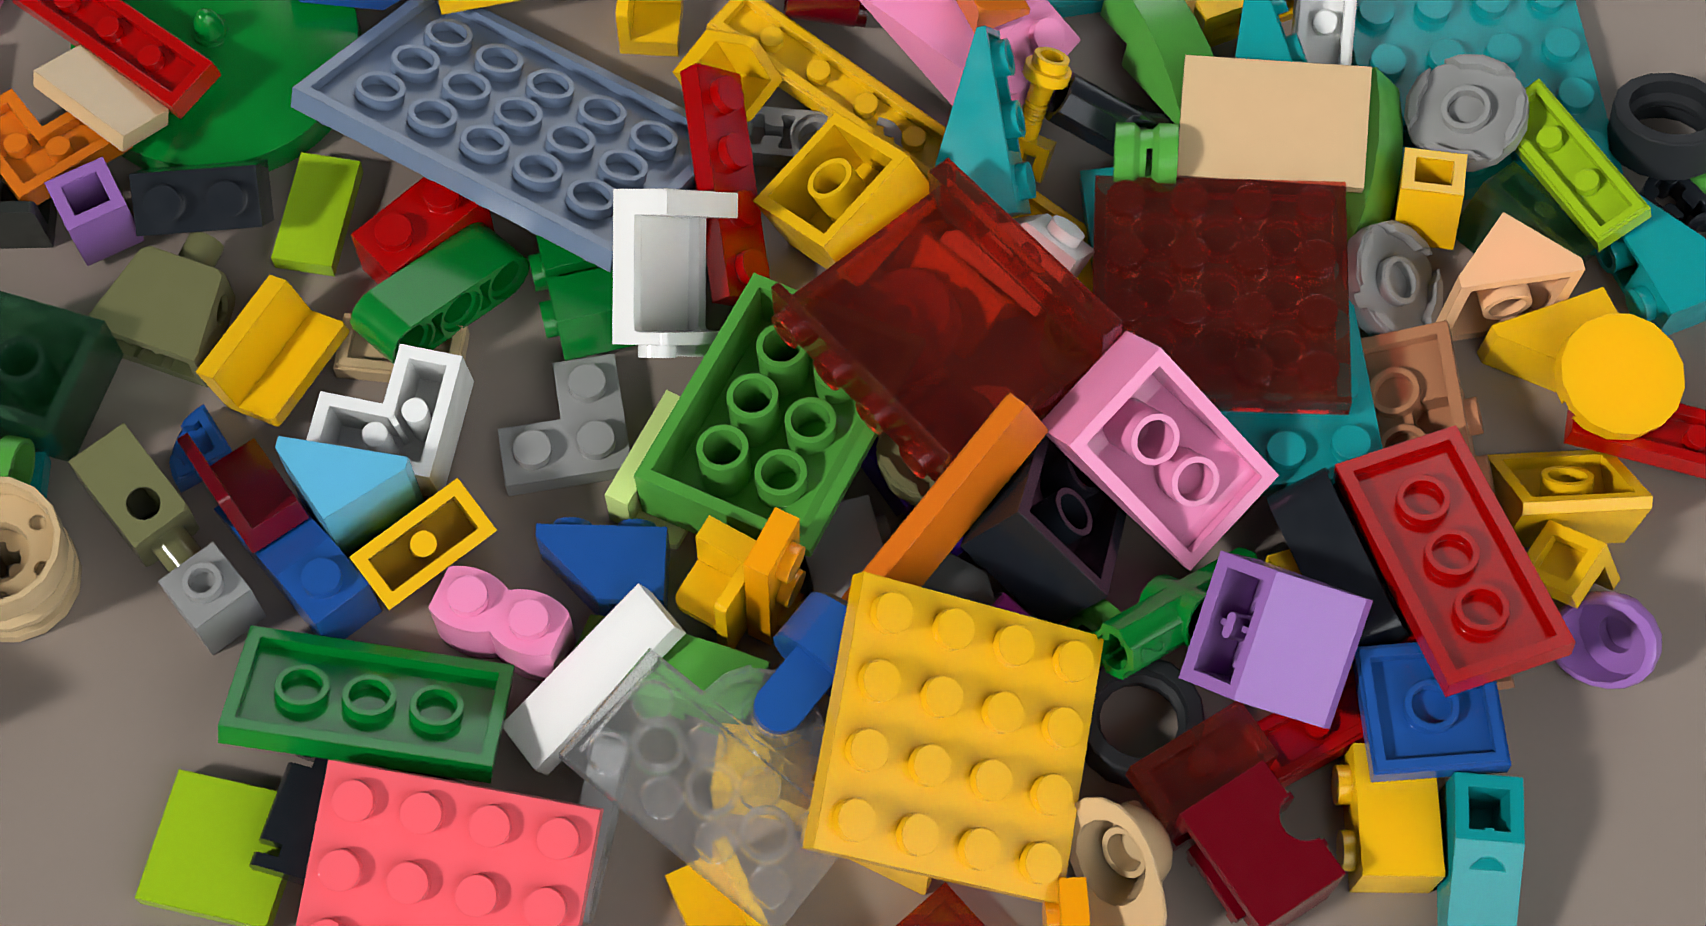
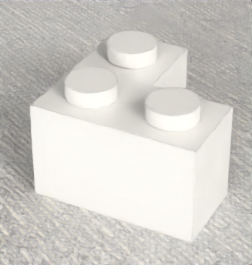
M400 344L383 404L320 391L306 440L406 456L409 458L422 495L432 497L447 484L474 380L463 356Z

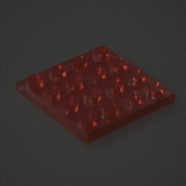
M1095 175L1090 369L1127 330L1161 347L1219 411L1349 415L1352 405L1346 182L1177 177L1176 184L1157 183L1152 178L1138 177L1134 181L1122 180L1114 182V176Z

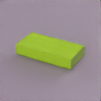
M301 152L271 256L275 268L335 277L364 172L360 161Z

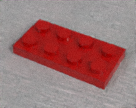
M1456 425L1335 464L1333 479L1445 697L1572 654L1576 641Z

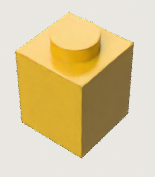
M1405 147L1394 220L1411 226L1428 243L1429 247L1453 250L1464 198L1468 154Z

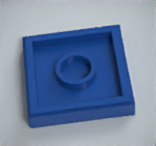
M1417 642L1357 647L1352 664L1371 783L1451 777L1454 772L1476 774L1508 772L1512 764L1496 680L1445 697Z

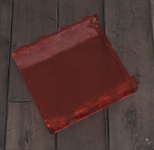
M946 158L929 171V194L801 289L791 295L780 282L771 287L774 316H772L771 321L781 339L791 348L800 346L813 359V365L824 383L834 391L842 388L856 402V410L864 423L876 434H881L884 431L899 446V453L903 461L916 476L925 478L928 475L934 482L938 480L1006 395H1009V393L1013 394L1027 404L1039 418L1060 402L1122 335L1123 321L949 158Z

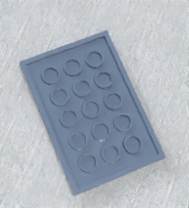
M408 0L292 88L291 107L608 272L613 270V189L694 190L696 188L684 108L484 8L441 15L438 0Z

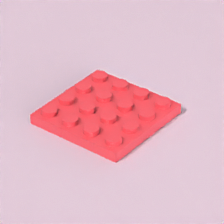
M328 760L296 926H582L604 809L343 760Z

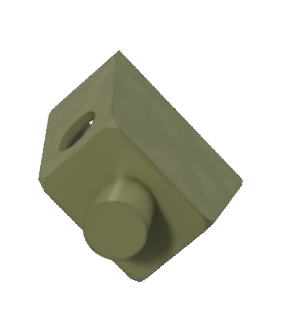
M190 232L178 255L152 246L140 248L84 322L100 351L208 388V385L195 371L227 331L235 307V295L225 273L215 268L224 251L222 243L204 232Z
M124 422L68 461L88 495L146 567L160 560L170 573L202 550L192 537L200 528L190 508Z

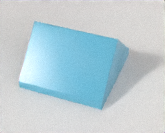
M278 436L275 449L300 500L314 521L331 537L348 559L349 556L425 502L409 458L406 456Z

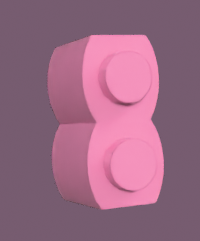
M448 567L428 607L440 637L450 647L465 655L476 658L498 657L502 663L514 665V673L535 681H544L571 653L576 642L570 613L560 602L534 590H508L498 578L474 567Z

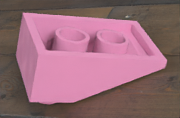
M859 0L953 106L974 37V32L957 1ZM1026 0L1030 7V14L993 28L1000 31L1001 39L1007 38L1010 42L1015 62V74L1007 76L1011 100H1018L1021 106L1025 103L1031 83L1022 74L1026 57L1033 55L1038 47H1051L1068 55L1081 41L1079 36L1048 0Z
M1127 330L1041 421L1049 430L1046 436L1073 464L1190 571L1279 476L1161 347Z

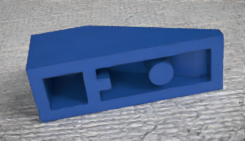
M220 505L214 508L218 517L316 635L346 639L382 612L368 581L331 537L310 516L307 520L253 554Z

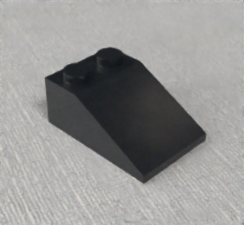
M1052 388L1043 394L1033 410L1034 414L1042 421L1063 397ZM1045 435L965 533L960 546L979 567L987 570L1002 584L1023 608L1028 609L1040 620L1059 624L1108 597L1127 513L1078 469Z

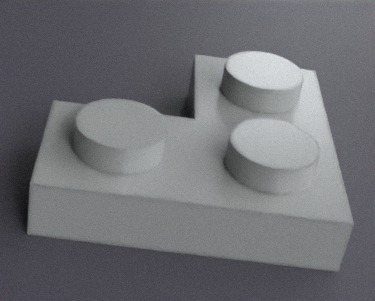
M615 353L552 363L561 419L498 429L508 496L614 479L630 452Z

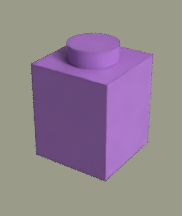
M103 157L44 182L67 231L87 266L145 241L143 236H136L135 220Z

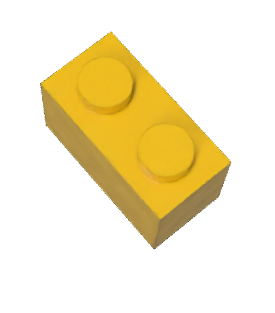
M456 478L349 556V559L368 581L373 591L389 611L495 533L497 529L461 481Z
M1353 743L1341 760L1340 765H1334L1331 778L1333 802L1335 805H1343L1345 830H1339L1337 833L1336 860L1344 871H1348L1349 892L1431 893L1445 878L1437 778L1371 783L1365 743Z

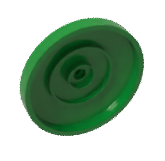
M122 0L212 61L221 74L181 119L169 112L168 125L123 153L121 156L143 169L267 159L270 172L300 157L301 152L306 153L332 130V128L291 107L292 88L362 35L355 7L302 3L299 0Z

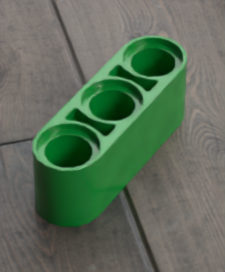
M475 222L369 290L355 305L351 313L350 324L352 329L394 364L400 344L433 350L455 335L462 328L460 326H463L464 329L511 297L524 283L529 272V261L486 224Z

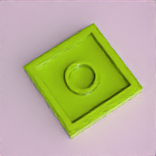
M179 769L135 899L140 904L235 926H273L287 881L281 877L253 870L249 865L254 852L267 853L278 857L281 851L279 848L261 844L259 841L277 791Z

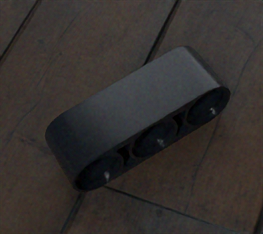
M1327 467L1267 496L1273 516L1303 576L1373 601L1358 647L1394 644L1410 636L1404 617L1336 483L1332 484L1328 476L1330 472Z

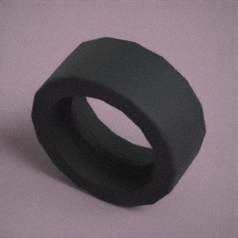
M1649 73L1629 80L1618 89L1612 104L1607 127L1609 150L1622 166L1639 175L1659 180H1687L1705 174L1706 83L1694 77L1676 73ZM1647 118H1665L1679 121L1693 128L1696 132L1691 134H1668L1655 131L1639 121Z
M1158 659L1123 680L1108 674L1105 671L1104 665L1099 668L1085 761L1089 767L1106 781L1130 789L1157 787L1177 777L1193 758L1205 724L1202 698L1193 683L1179 678L1181 670L1171 662ZM1141 686L1158 692L1171 703L1177 715L1178 730L1175 740L1166 751L1152 758H1135L1120 753L1107 742L1101 731L1100 712L1103 703L1109 696L1123 687Z

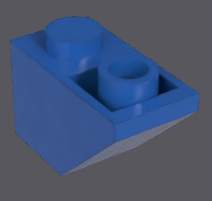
M577 517L559 518L553 524L536 523L535 536L542 560L595 615L607 616L638 583L648 588L665 609H668L671 550L667 527L656 526L655 523L644 519H626L619 522L618 525H592L591 522Z

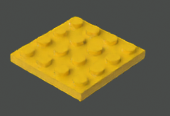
M860 572L853 574L802 849L1040 903L1051 902L1059 904L1058 879L1066 878L1077 813L1074 804L1079 800L1104 639L1100 638L1098 640L1097 635L872 573Z

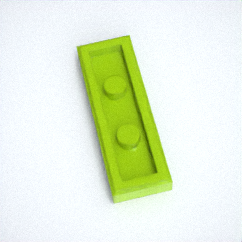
M1540 79L1527 86L1525 91L1529 100L1528 127L1514 152L1597 251L1600 252L1651 218V207Z

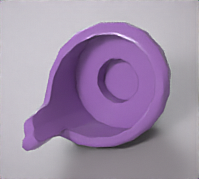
M1589 591L1577 609L1567 604L1558 608L1576 643L1571 655L1557 659L1555 662L1574 679L1590 686L1605 689H1625L1639 684L1654 671L1662 653V633L1654 616L1636 598L1616 591Z

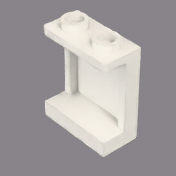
M613 189L612 344L638 345V357L705 356L719 332L710 331L705 326L706 218H738V193L682 189Z

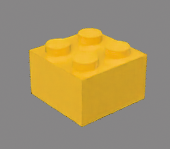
M837 112L825 122L753 200L788 244L858 291L942 201L941 197L907 153Z

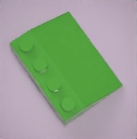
M753 273L634 474L642 511L696 535L710 515L757 540L774 508L777 507L800 518V545L806 547L804 556L811 557L926 348L925 341Z

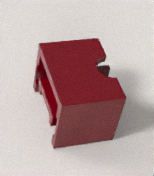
M1264 760L1181 812L1169 837L1173 851H1176L1188 842L1192 847L1188 848L1185 852L1187 854L1186 860L1191 867L1195 866L1227 911L1226 916L1231 923L1235 922L1236 924L1244 919L1248 926H1287L1326 900L1346 873L1327 848L1329 844L1325 838L1322 840L1320 837L1308 841L1299 840L1285 831L1279 814L1288 809L1295 797L1290 791L1286 792Z

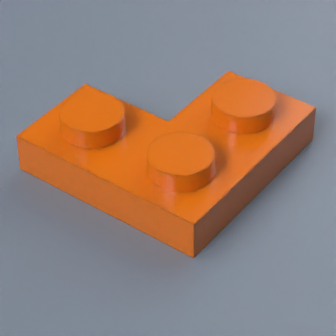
M12 88L0 95V178L18 201H31L38 206L51 198L44 182L100 157H103L107 164L133 148L132 146L124 152L120 151L69 112H65L42 126Z

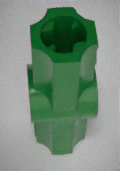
M1241 547L1230 552L1258 559L1256 553ZM1218 559L1182 579L1167 574L1154 577L1142 591L1137 604L1103 622L1100 628L1091 632L1097 635L1098 640L1100 638L1104 639L1101 662L1108 674L1123 680L1182 645L1189 647Z

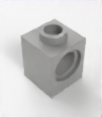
M211 542L158 580V583L177 611L212 655H215L248 631L250 625H256L267 617L251 588L214 542Z

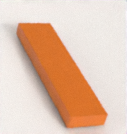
M1011 393L1005 396L862 572L872 573L919 587L924 585L1049 432L1027 404ZM850 587L841 597L847 602L849 598Z

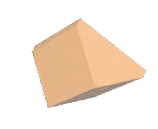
M1503 212L1458 276L1436 322L1448 321L1453 341L1484 337L1494 324L1568 299L1586 270L1583 260L1578 255Z

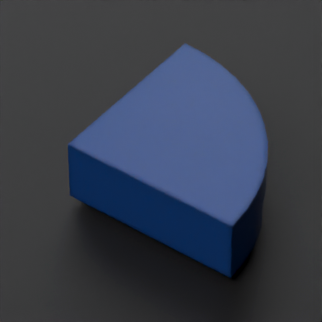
M204 404L184 419L180 426L182 430L177 438L188 432L209 465L232 452V449ZM176 440L172 455H170L169 464L172 477L182 493L203 480Z

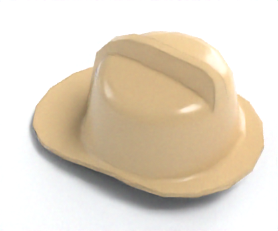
M1085 797L1076 802L1074 805L1077 813L1069 860L1074 869L1075 877L1087 878L1090 925L1165 926L1167 909L1162 882L1172 866L1173 848L1169 834L1161 821L1150 811L1144 809L1137 800L1117 804L1104 797Z

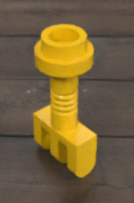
M1051 47L1036 48L1033 55L1026 57L1022 69L1023 76L1031 83L1022 109L1026 134L1024 137L1018 138L1022 162L1026 161L1027 155L1035 158L1032 169L1035 181L1041 183L1046 175L1057 144L1056 141L1039 135L1044 115L1046 114L1053 91L1068 87L1072 75L1069 67V57L1062 51Z

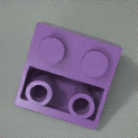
M1220 551L1179 678L1234 701L1321 728L1330 729L1373 601L1259 559Z

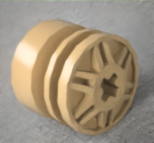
M0 477V578L6 575L7 565L16 563L10 566L9 577L0 579V642H22L46 633L67 616L80 592L82 565L75 545L69 537L67 530L63 527L53 505L35 487L12 477Z

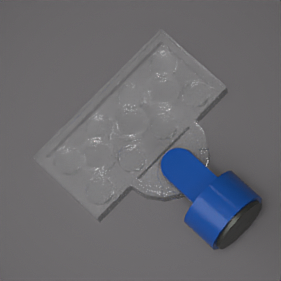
M829 592L810 593L774 636V644L785 659L777 670L752 668L750 664L724 673L702 691L649 648L559 752V759L761 926H784L839 858L802 849L814 781L811 779L818 766L825 728L818 702L825 694L831 696L848 604L844 599Z

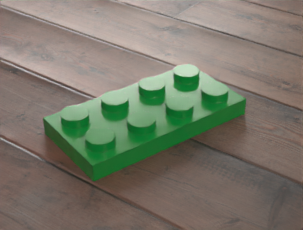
M250 625L218 723V743L491 783L513 684L514 665Z

